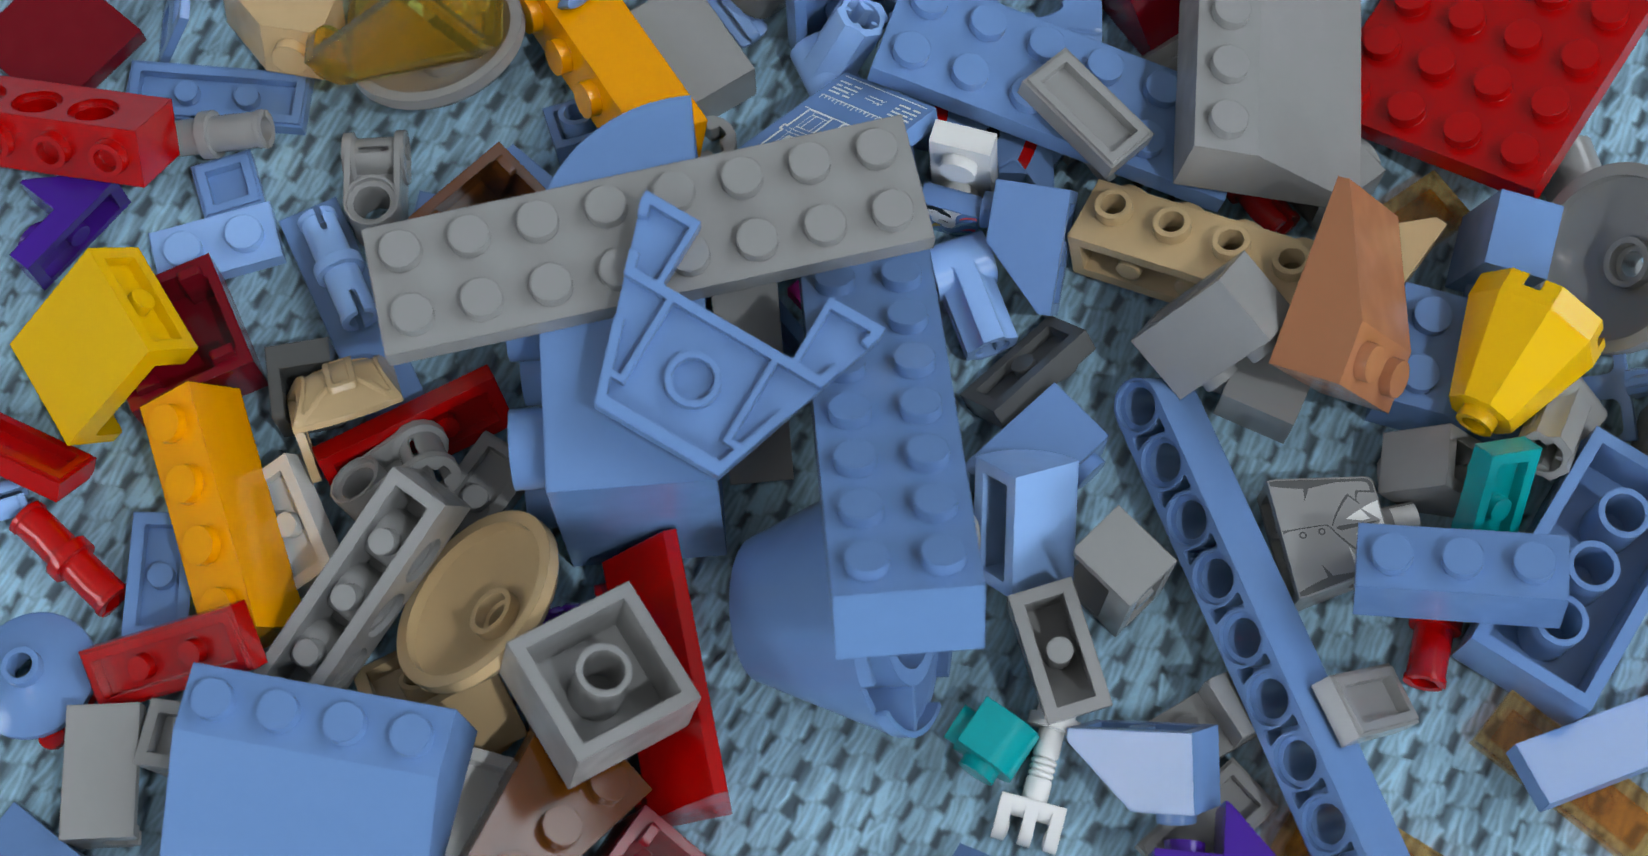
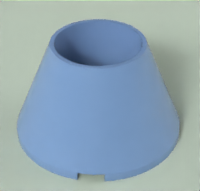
M820 500L748 538L741 545L731 572L729 615L737 655L744 670L753 680L896 738H917L931 728L942 707L940 702H931L937 677H949L952 651L835 660Z

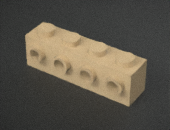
M1101 179L1097 181L1067 235L1073 272L1168 303L1245 250L1281 295L1291 304L1314 240L1309 238H1293L1264 229L1259 224L1250 220H1234L1210 213L1190 202L1177 203L1154 196L1134 185H1118Z

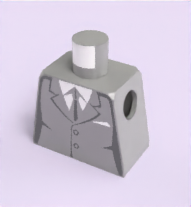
M1366 476L1274 479L1265 483L1257 497L1273 559L1297 611L1354 590L1358 523L1421 526L1420 516L1413 502L1381 507L1374 482Z

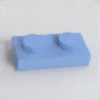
M270 201L148 233L157 274L209 253L225 280L287 263L274 209Z

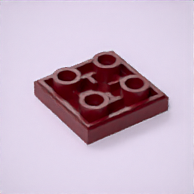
M14 0L0 13V72L4 76L96 88L146 41V38L141 29L106 0Z

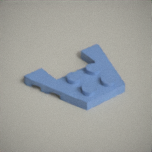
M646 190L641 197L638 208L636 227L631 249L629 248L623 284L616 315L613 318L594 406L601 413L719 480L877 345L886 328L830 296L795 356L790 358L667 287L668 282L700 232L701 221Z

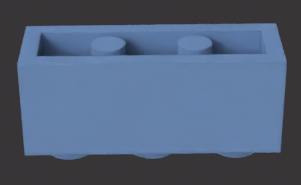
M1358 523L1353 594L1354 615L1560 629L1569 603L1570 535Z

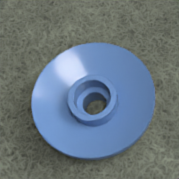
M35 612L21 615L0 626V735L17 740H33L52 735L65 728L67 705H85L90 701L93 690L78 652L94 644L85 630L71 619L56 613ZM32 659L30 671L25 676L16 678L19 668L26 661Z

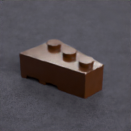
M530 726L520 748L498 783L497 790L482 817L477 821L459 856H582L653 789L625 759L568 790Z

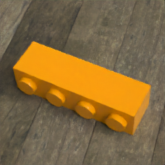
M519 0L525 15V32L528 34L533 33L545 51L550 69L556 76L563 77L574 93L578 110L584 118H591L597 129L615 117L647 103L690 95L623 0H588L577 8L563 10L558 8L560 0ZM691 97L699 158L708 119Z
M187 381L141 406L140 410L196 614L245 599L264 649L272 645L301 600L295 586L285 544L278 527L277 516L267 482L264 478L262 464L242 394L239 388Z

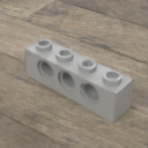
M392 466L265 653L268 663L256 668L253 673L347 690L467 515L471 506L421 469Z

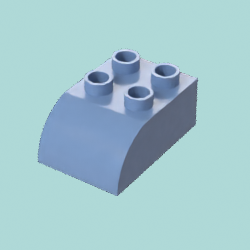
M691 95L647 103L608 121L592 132L571 152L552 178L547 190L698 158ZM710 297L693 300V302L711 312ZM613 318L506 341L510 362H519L521 385L526 407L542 405V407L515 408L508 411V450L513 487L515 491L525 490L527 513L536 517L548 528L560 529L573 567L601 565L602 562L648 538L671 529L677 530L682 558L727 555L722 478L716 480L595 409L594 401Z

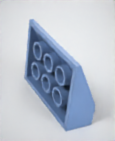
M193 662L172 732L160 856H445L478 731L457 709Z

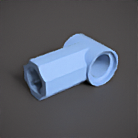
M840 0L822 30L805 37L794 46L790 53V58L809 97L845 71L859 76L858 71L883 35V29L889 22L888 16L880 3L871 0Z
M978 230L935 244L934 248L930 249L938 289L939 302H944L966 361L982 360L1003 353L1008 348L1016 345L1018 336L997 286V265L983 231Z

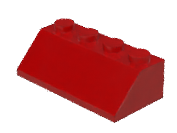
M666 530L602 562L606 583L594 585L595 596L598 597L630 581L701 696L688 726L638 752L641 774L639 775L653 790L634 806L635 811L647 805L674 827L731 815L732 808L677 530Z

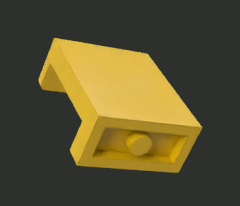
M139 247L87 248L10 343L11 348L67 446L114 441L122 433V429L113 414L155 366L185 364L198 349V346Z

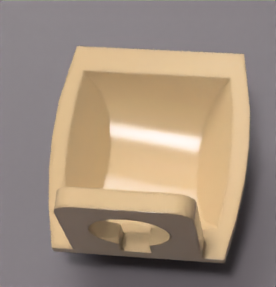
M374 355L373 358L351 359V356L321 364L322 369L305 377H297L291 385L287 394L291 426L312 484L322 481L319 464L312 451L314 446L309 431L350 421L404 401L394 366H389L385 357Z

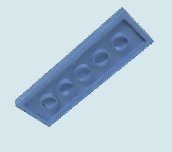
M897 0L867 80L1090 164L1017 93L1024 79L1066 47L1154 133L1149 144L1114 172V174L1216 213L1224 203L1227 192L1173 184L1177 71L992 0Z

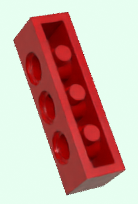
M0 75V167L145 188L180 155L171 98Z

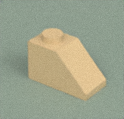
M223 0L227 23L267 71L326 80L346 31L343 0Z

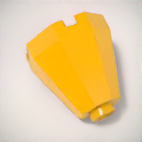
M1513 267L1481 273L1469 292L1449 392L1451 407L1457 412L1456 420L1470 432L1484 437H1489L1492 433L1509 434L1514 432L1593 368L1606 346L1605 337L1598 338L1604 329L1603 320L1565 287L1546 280L1540 291L1524 285L1530 274Z

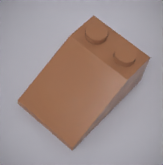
M1338 176L1269 364L1319 393L1389 414L1394 398H1398L1407 385L1410 374L1408 360L1411 355L1399 219L1397 215L1351 179Z

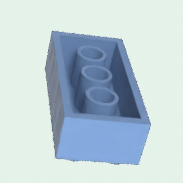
M1596 426L1588 437L1580 443L1569 473L1556 479L1525 533L1570 535L1569 603L1560 629L1471 623L1451 656L1563 726L1576 722L1591 712L1648 612V455L1599 426Z

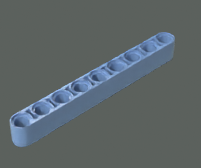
M1131 378L1124 381L1118 388L1114 399V413L1117 423L1310 856H1410L1359 743L1341 747L1311 685L1328 676L1196 390L1180 400L1162 378Z

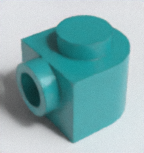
M986 696L977 711L965 704L944 735L945 739L954 744L953 749L963 755L958 764L971 776L989 786H992L997 778L1010 783L1040 738L1037 732L1026 722L988 696Z

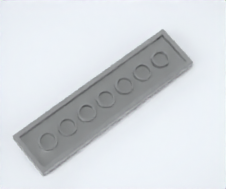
M902 114L361 229L381 338L389 366L614 318L623 284L629 248L631 249L636 227L638 208L641 197L646 190L701 221L700 232L667 284V287L691 301L934 248L935 235Z

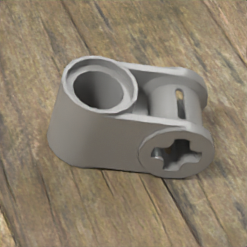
M396 130L392 137L357 138L354 132L343 133L341 140V161L344 176L343 206L355 237L364 246L361 229L408 219V185L411 184L410 140L407 130ZM375 209H388L379 218L365 219L366 215Z
M413 420L402 425L393 435L369 452L348 462L340 469L331 484L330 496L356 521L392 466L421 469L436 481L433 470L439 469L442 477L439 483L452 493L457 490L461 482V470L455 458L447 453L449 450V439L443 427L431 420ZM411 440L414 441L418 453H412L409 445Z

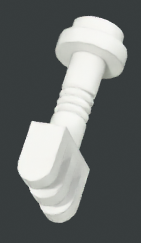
M1038 703L1037 710L1031 709L1027 719L1029 725L1039 728L1038 735L1040 738L1033 749L1034 756L1031 758V769L1028 770L1029 775L1026 777L1022 796L1002 791L990 837L1003 841L1009 830L1010 815L1020 817L1022 822L1016 845L1029 848L1036 822L1048 825L1042 840V852L1055 855L1067 808L1048 804L1052 787L1051 780L1054 779L1052 774L1056 771L1054 768L1057 766L1056 761L1059 759L1064 736L1067 735V728L1080 725L1081 723L1076 721L1075 717L1047 725L1041 706Z

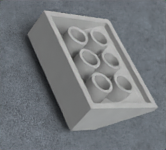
M1180 0L1173 184L1327 207L1338 176L1349 178L1361 187V0Z

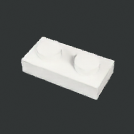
M936 119L929 138L932 183L978 195L982 198L986 190L994 192L995 182L998 179L997 133Z
M284 453L262 468L271 495L277 516L276 520L293 572L295 586L299 597L303 598L339 546V543L315 486L312 484L302 456L300 454Z

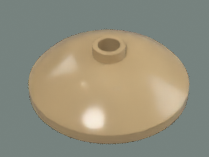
M508 510L488 515L474 522L445 545L409 600L405 603L401 614L396 641L397 657L402 671L411 681L429 692L448 694L477 686L499 673L506 643L542 625L553 602L558 583L559 553L556 540L550 529L527 512Z

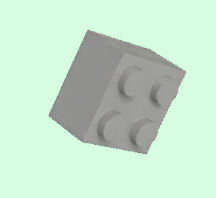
M630 581L508 641L499 671L568 790L688 726L701 699L697 689Z

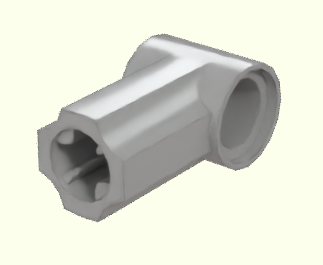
M1582 377L1523 424L1518 436H1525L1543 448L1535 475L1543 476L1549 481L1569 473L1581 440L1588 437L1596 426L1600 427L1607 417L1608 411Z

